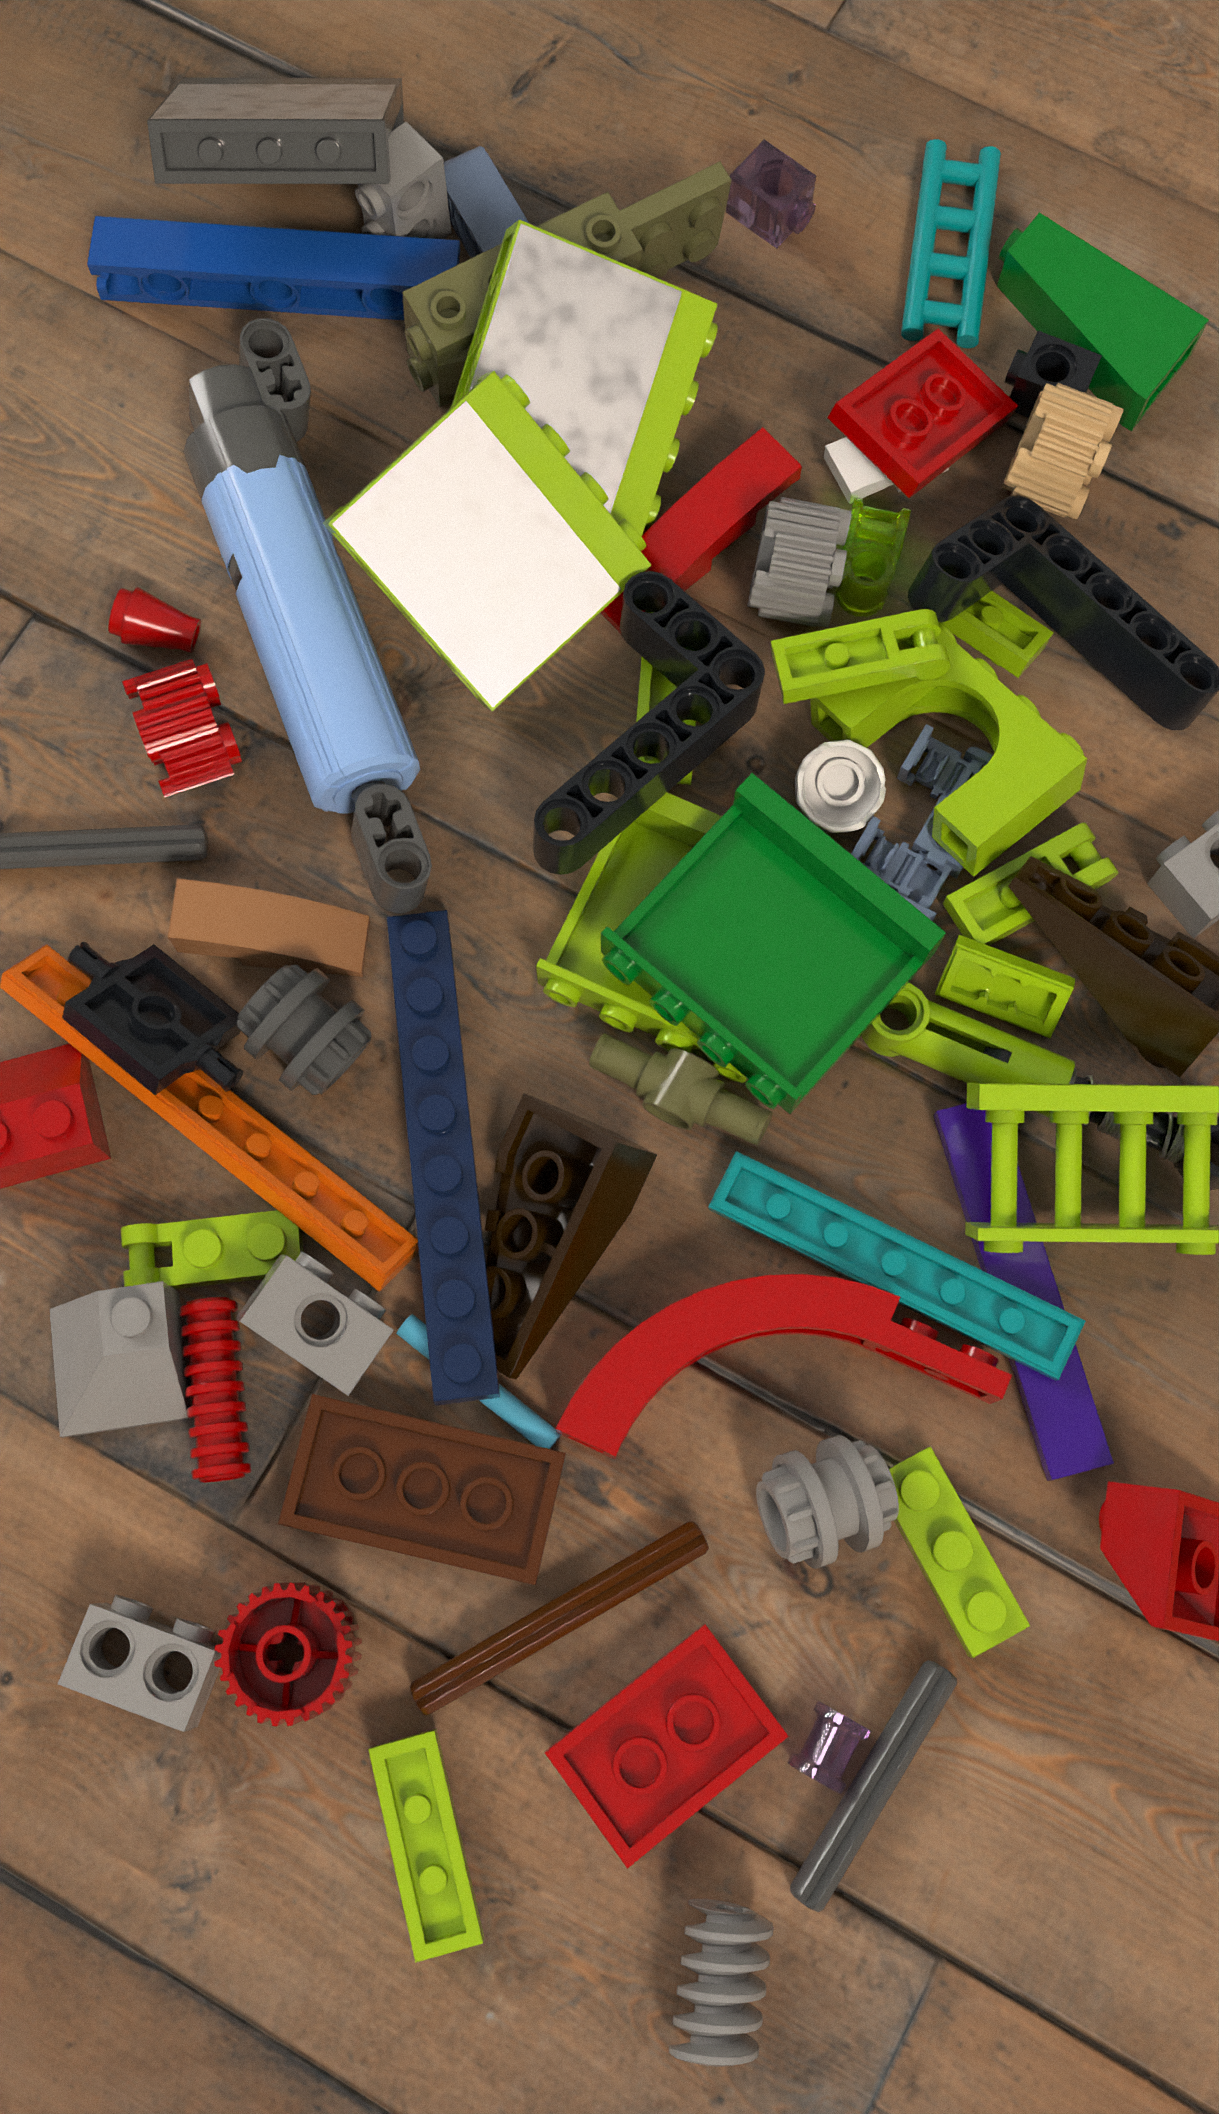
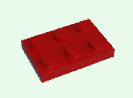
M938 328L837 401L827 418L908 498H911L1005 424L1018 405Z
M703 1624L545 1750V1754L628 1869L789 1736L706 1624Z

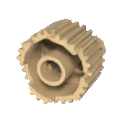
M1046 383L1043 391H1040L1031 411L1026 429L1015 456L1011 460L1001 488L1012 491L1011 496L1028 498L1046 511L1076 521L1090 488L1082 486V484L1088 486L1092 477L1096 479L1099 477L1112 447V444L1108 442H1110L1117 428L1123 409L1058 383L1056 386Z

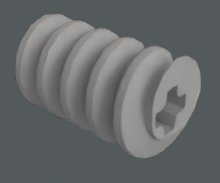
M712 1899L688 1900L690 1906L706 1914V1922L685 1926L684 1934L701 1943L702 1952L681 1955V1965L699 1974L698 1982L677 1985V1995L695 2004L694 2012L673 2015V2025L691 2034L688 2043L670 2045L669 2054L676 2059L715 2067L752 2062L758 2057L759 2046L758 2042L746 2033L758 2030L762 2026L763 2017L762 2012L748 2002L761 2000L766 1996V1983L751 1972L764 1970L770 1964L769 1952L754 1942L772 1937L774 1931L773 1923L755 1911L738 1904Z

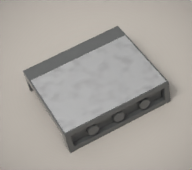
M182 78L147 120L155 184H389L391 174L388 139L391 132L404 123L402 78Z

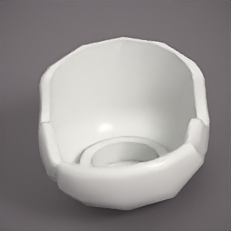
M848 739L824 742L803 759L795 776L796 803L805 817L816 826L828 832L840 833L858 830L866 826L884 802L886 793L884 768L872 750Z

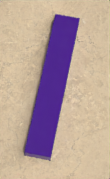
M967 1103L938 1110L933 1117L966 1222H991L992 1123L985 1122V1110L967 1108ZM1017 1164V1223H1037ZM971 1238L982 1271L1065 1311L1043 1242L1023 1241V1252L995 1253L984 1251V1241H977ZM1076 1344L1057 1381L1009 1358L1046 1480L1051 1481L1114 1464Z

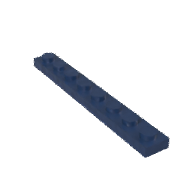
M447 910L387 917L433 1402L437 1406L500 1398Z

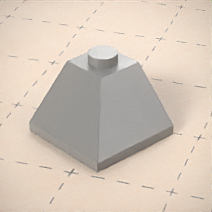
M161 1281L96 1291L50 1309L60 1437L65 1438L190 1419L187 1417L190 1398L185 1395V1388L188 1387V1378L184 1376L186 1357L182 1355L184 1337L181 1336L180 1330L182 1327V1317L179 1315V1308L181 1307L179 1291Z

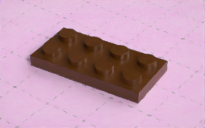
M312 1394L278 1524L536 1585L566 1453Z

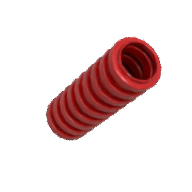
M228 1297L195 1299L186 1302L185 1305L179 1308V1315L186 1318L187 1325L182 1326L180 1329L181 1336L188 1338V1345L182 1348V1355L190 1360V1365L184 1368V1376L191 1378V1386L185 1388V1395L193 1399V1406L187 1408V1417L194 1418L195 1427L188 1429L189 1438L196 1439V1447L190 1450V1458L197 1459L198 1468L192 1470L191 1474L192 1479L199 1480L200 1483L244 1478L245 1474L252 1472L251 1464L244 1463V1454L250 1451V1445L242 1441V1433L248 1431V1423L241 1421L240 1413L247 1409L246 1402L239 1401V1393L245 1390L244 1382L237 1380V1373L243 1370V1362L236 1360L235 1353L241 1350V1342L234 1340V1333L240 1330V1325L237 1320H232V1313L238 1310V1303Z

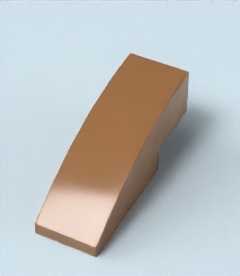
M177 878L168 939L179 953L239 958L243 966L280 969L288 964L289 966L298 965L306 972H312L318 968L327 974L363 977L370 917L337 906L299 897L240 886Z

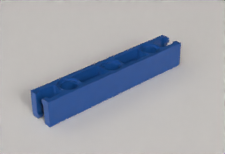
M95 216L87 265L91 275H100L97 277L96 286L101 300L404 320L402 292L459 265L460 241Z

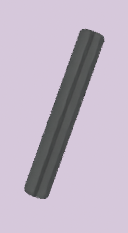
M199 824L0 833V869L203 860L207 857L208 852L207 833L204 827Z
M927 1660L922 1664L790 1885L792 1895L809 1909L820 1912L825 1908L956 1687L957 1678L938 1663Z

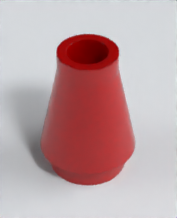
M136 587L134 591L121 588L115 597L111 609L108 631L110 634L121 637L122 644L178 649L192 653L199 637L201 619L185 614L140 587Z

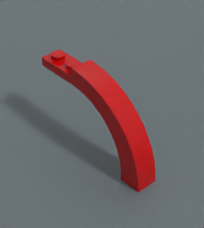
M808 1274L764 1275L734 1280L701 1290L670 1304L640 1323L617 1342L590 1371L571 1398L555 1429L562 1436L615 1460L629 1430L645 1406L664 1385L682 1370L724 1347L749 1339L773 1335L800 1334L848 1342L875 1352L988 1404L1003 1399L1012 1374L996 1368L999 1359L982 1349L963 1344L960 1351L936 1341L939 1332L926 1324L910 1318H903L901 1324L891 1321L900 1296L867 1284L837 1277Z

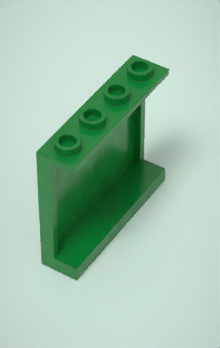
M751 773L735 790L734 802L729 810L614 931L607 926L601 932V953L605 955L602 958L604 966L618 980L626 985H630L635 981L652 996L649 1002L663 1019L674 1026H678L680 1022H683L700 1037L697 1041L698 1046L712 1061L721 1067H726L730 1063L749 1079L745 1083L747 1089L762 1104L771 1109H775L779 1105L787 1113L791 1114L934 955L946 932L756 775Z

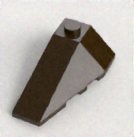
M1030 856L1008 887L1125 1038L1137 1047L1141 1056L1152 1065L1159 1068H1167L1178 1077H1181L1219 1033V956L1196 940L1180 932H1177L1172 940L1150 930L1146 926L1148 923L1147 915L1132 907H1129L1124 912L1120 910L1113 911L1103 906L1100 895L1093 887Z
M525 1093L498 1149L494 1172L502 1175L496 1210H488L485 1231L492 1232L486 1267L497 1369L510 1379H517L632 1212L657 1157V1154L607 1128Z

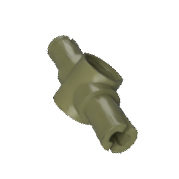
M604 1033L598 1040L590 1057V1068L635 1089L636 1096L644 1099L641 1105L645 1110L677 1128L691 1130L694 1123L702 1127L710 1124L758 1146L770 1124L773 1115L772 1111L724 1090L725 1083L717 1079L719 1076L718 1071L705 1060L684 1050L670 1049L667 1056L657 1051L652 1056Z

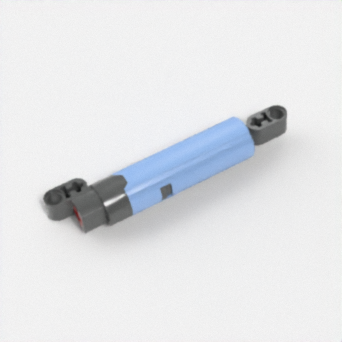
M256 319L248 322L242 328L240 334L239 365H218L203 370L189 379V416L194 432L187 438L183 452L228 575L236 589L235 594L313 805L325 812L332 811L342 814L354 812L351 829L352 842L372 896L377 904L385 910L394 913H406L417 908L423 901L432 868L430 854L409 800L402 792V790H406L413 783L419 773V760L344 565L335 549L332 535L323 525L326 519L296 443L305 436L308 429L311 396L310 382L287 328L272 319ZM383 826H390L388 842L384 844L386 832ZM394 869L405 870L412 874L415 880L410 883L396 882L388 876L387 872Z

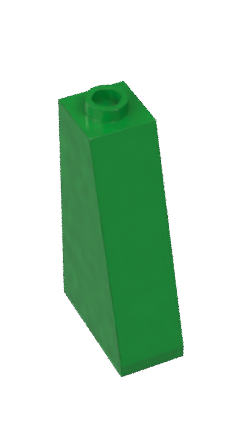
M1040 212L1024 232L1019 228L1012 232L999 254V260L1004 262L997 287L1037 332L1041 331L1102 355L1089 390L1097 398L1122 408L1123 413L1119 423L1129 431H1132L1192 355L1209 319Z

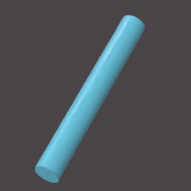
M411 1314L403 1322L396 1334L429 1360L426 1324ZM499 1384L500 1398L479 1400L535 1446L552 1449L562 1435L556 1432L552 1425L501 1384Z

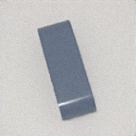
M482 146L444 161L450 223L470 258L501 244L506 229L516 221L522 220L529 223Z

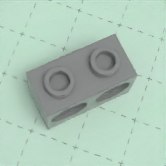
M405 121L391 132L388 139L391 174L389 184H357L358 188L355 189V195L362 208L364 219L362 234L445 239L452 232L443 157Z
M115 1595L112 1604H90L58 1685L182 1732L198 1727L220 1667H215L214 1661L221 1658V1653L215 1651V1645L218 1644L211 1642L215 1631L182 1618L176 1619L174 1627L149 1619L153 1607L121 1595ZM114 1628L124 1632L130 1643L129 1655L120 1667L111 1665L105 1659L102 1651L105 1636ZM175 1651L186 1655L193 1668L192 1679L184 1690L172 1688L164 1677V1664L167 1658Z

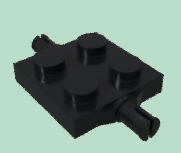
M81 942L80 946H75L68 956V962L89 977L92 982L88 988L65 1002L62 1019L150 1092L157 1095L184 1074L194 1072L195 1070H202L219 1084L225 1092L230 1091L231 1087H235L243 1076V1070L237 1068L218 1052L219 1048L240 1034V1030L237 1028L239 1013L156 945L153 944L131 959L115 963H109L93 950L87 942Z

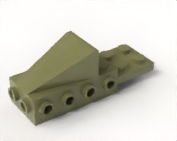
M719 161L622 210L618 209L609 192H606L536 227L661 279L669 269L687 260L690 262L702 260L718 245L732 180ZM502 243L402 292L406 348L410 356L407 359V365L419 390L423 392L429 389L439 408L454 400Z

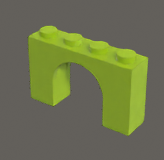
M939 622L941 632L937 637L938 644L946 647L951 664L950 670L945 675L926 681L912 677L810 699L811 724L830 742L848 739L866 748L899 722L923 713L940 712L953 714L977 726L988 738L994 755L979 772L934 807L932 838L974 877L1081 790L1087 757L1084 756L1080 745L1074 738L1066 733L1059 734L1041 718L1038 709L1027 697L1023 695L1016 696L998 680L994 669L981 658L974 659L957 644L952 632L943 623ZM907 642L898 643L899 651L914 648V645H910Z

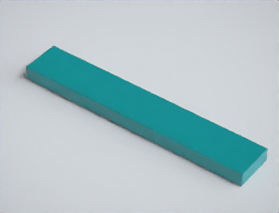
M737 1151L708 1206L710 1211L854 1282L867 1284L900 1296L899 1304L1055 1381L1059 1380L1086 1322L1069 1312Z

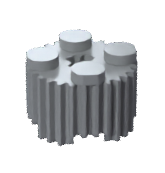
M781 497L779 503L770 501L769 505L766 506L747 607L757 608L759 617L812 627L828 628L834 604V594L826 593L827 588L832 589L833 586L839 587L841 584L847 551L836 549V544L844 546L846 543L852 511Z

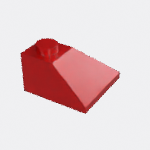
M1108 1481L1106 1500L1103 1502L1099 1512V1527L1101 1530L1100 1549L1151 1627L1219 1642V1502L1177 1489Z

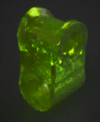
M854 497L846 543L842 548L847 551L841 584L839 587H836V598L839 605L847 613L867 617L876 614L882 609L887 600L896 564L902 552L911 509L902 508L898 513L864 506L863 499ZM857 576H866L873 579L874 581H863L859 579Z

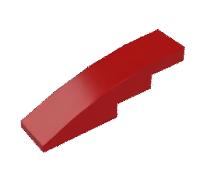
M762 427L707 473L641 536L647 545L641 552L651 563V566L645 572L661 573L670 578L683 591H686L711 571L712 559L755 525L757 512L800 479L802 465ZM623 592L600 612L620 634Z

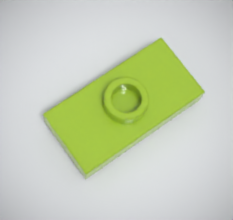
M958 935L937 984L935 995L1051 1038L1074 989L1075 978Z

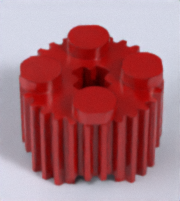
M189 659L122 681L129 699L140 696L144 709L132 713L151 762L154 763V766L162 763L165 764L169 777L158 781L165 798L234 775L231 765L242 762L241 755L229 722L217 725L211 708L220 706L221 702L208 663L195 667L193 659Z
M306 1582L274 1583V1586H265L262 1588V1592L248 1595L249 1602L239 1603L236 1606L239 1614L229 1615L227 1620L230 1625L226 1629L219 1630L218 1635L223 1638V1643L215 1645V1651L221 1653V1658L214 1661L215 1667L222 1668L223 1674L219 1676L220 1680L229 1681L230 1686L225 1692L227 1695H237L234 1703L237 1707L242 1705L248 1706L246 1715L250 1717L257 1714V1723L263 1724L271 1720L272 1726L277 1727L285 1722L287 1726H293L302 1720L306 1722L331 1709L336 1702L344 1697L345 1691L353 1685L349 1678L358 1674L359 1671L353 1664L354 1661L362 1658V1654L355 1651V1647L362 1643V1639L354 1637V1632L359 1629L358 1624H353V1612L342 1599H332V1591H320V1585H307ZM291 1634L298 1638L297 1645H303L304 1648L303 1660L295 1662L292 1671L284 1668L286 1658L277 1659L276 1657L277 1644L289 1641Z

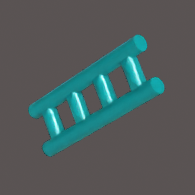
M933 139L925 145L901 336L908 341L920 340L923 337L925 324L958 328L957 345L961 348L970 349L976 347L979 343L1001 152L996 147L987 146L980 150L978 163L947 160L946 143L939 139ZM942 183L975 187L972 210L940 206ZM936 230L969 233L967 257L934 253ZM931 276L964 280L961 305L928 300Z

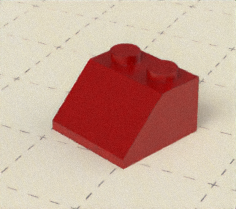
M66 1044L0 1062V1189L111 1159L91 1065L85 1055L71 1044Z

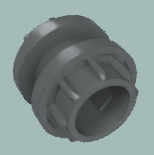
M287 964L273 974L246 1003L237 1017V1028L249 1038L244 1045V1050L254 1059H259L271 1049L288 1064L281 1074L279 1081L290 1091L301 1085L312 1095H318L319 1093L322 1095L367 1048L371 1042V1031L359 1021L365 1010L354 1000L349 1001L338 1010L321 995L327 987L330 978L320 969L316 968L307 974L298 965L289 966Z

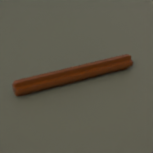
M694 1521L681 1525L411 1683L410 1691L417 1707L424 1715L432 1714L706 1554L709 1547L699 1526Z

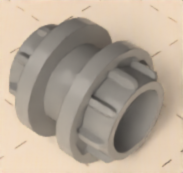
M842 1435L821 1440L816 1449V1463L813 1464L797 1450L777 1455L773 1460L772 1470L763 1473L762 1481L758 1482L756 1487V1499L761 1521L775 1551L782 1558L787 1559L793 1564L804 1560L814 1569L836 1561L839 1548L838 1540L844 1539L854 1551L859 1553L880 1546L883 1541L884 1531L891 1528V1521L896 1520L899 1513L896 1487L889 1468L880 1453L873 1446L866 1445L861 1440L851 1443Z

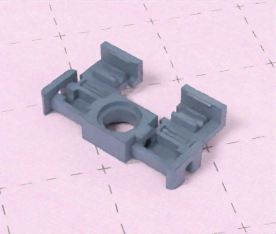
M926 724L901 766L897 779L909 786H912L915 780L932 789L930 797L937 799L938 795H940L936 803L938 805L979 772L993 755L978 747H970L963 759H961V752L931 737L934 728ZM924 752L928 753L916 775L912 774L911 771L917 765ZM934 808L911 850L908 849L909 844L904 841L900 846L898 843L894 845L885 840L886 837L883 836L885 831L878 828L881 820L873 816L851 855L860 861L873 839H875L877 842L866 862L862 864L933 921L937 913L930 910V907L948 875L957 879L963 869V866L932 838ZM927 864H930L937 868V871L927 867Z

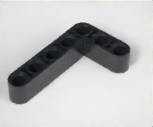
M1010 496L1003 499L938 542L908 590V600L914 610H933L936 612L938 622H946L956 617L1001 584H1004L1147 715L1161 726L1170 730H1184L1188 728L1219 691V667L1210 657L1043 508L1022 496Z
M653 571L640 572L632 576L625 584L620 630L627 644L677 688L558 788L537 808L533 826V853L540 867L549 873L563 875L581 868L750 721L756 713L765 675L762 660L677 584L661 573ZM641 610H651V611H654V612H653V613H648V612H643V611H641ZM683 647H693V648H696V649H698V650H697V651H691V650H686V649L683 648ZM728 684L738 685V686L742 687L743 689H738V690H737V689H732V688H729V687L726 686V685H728ZM694 720L701 723L702 725L691 726L685 724L682 721ZM644 756H651L657 758L661 762L650 764L645 763L638 758ZM600 793H608L618 799L605 802L598 800L594 796ZM562 830L571 833L575 837L561 841L550 837L548 834Z

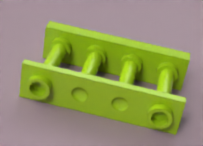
M967 1083V1108L985 1110V1122L992 1123L991 1222H965V1235L977 1241H984V1251L1020 1253L1023 1252V1241L1176 1243V1253L1191 1255L1216 1254V1243H1219V1225L1209 1224L1211 1125H1217L1219 1085ZM1025 1111H1049V1123H1056L1055 1223H1017L1018 1123H1025ZM1089 1111L1113 1112V1123L1120 1124L1119 1224L1081 1223L1082 1124H1089ZM1153 1112H1177V1124L1184 1125L1183 1224H1145L1146 1125L1153 1124Z

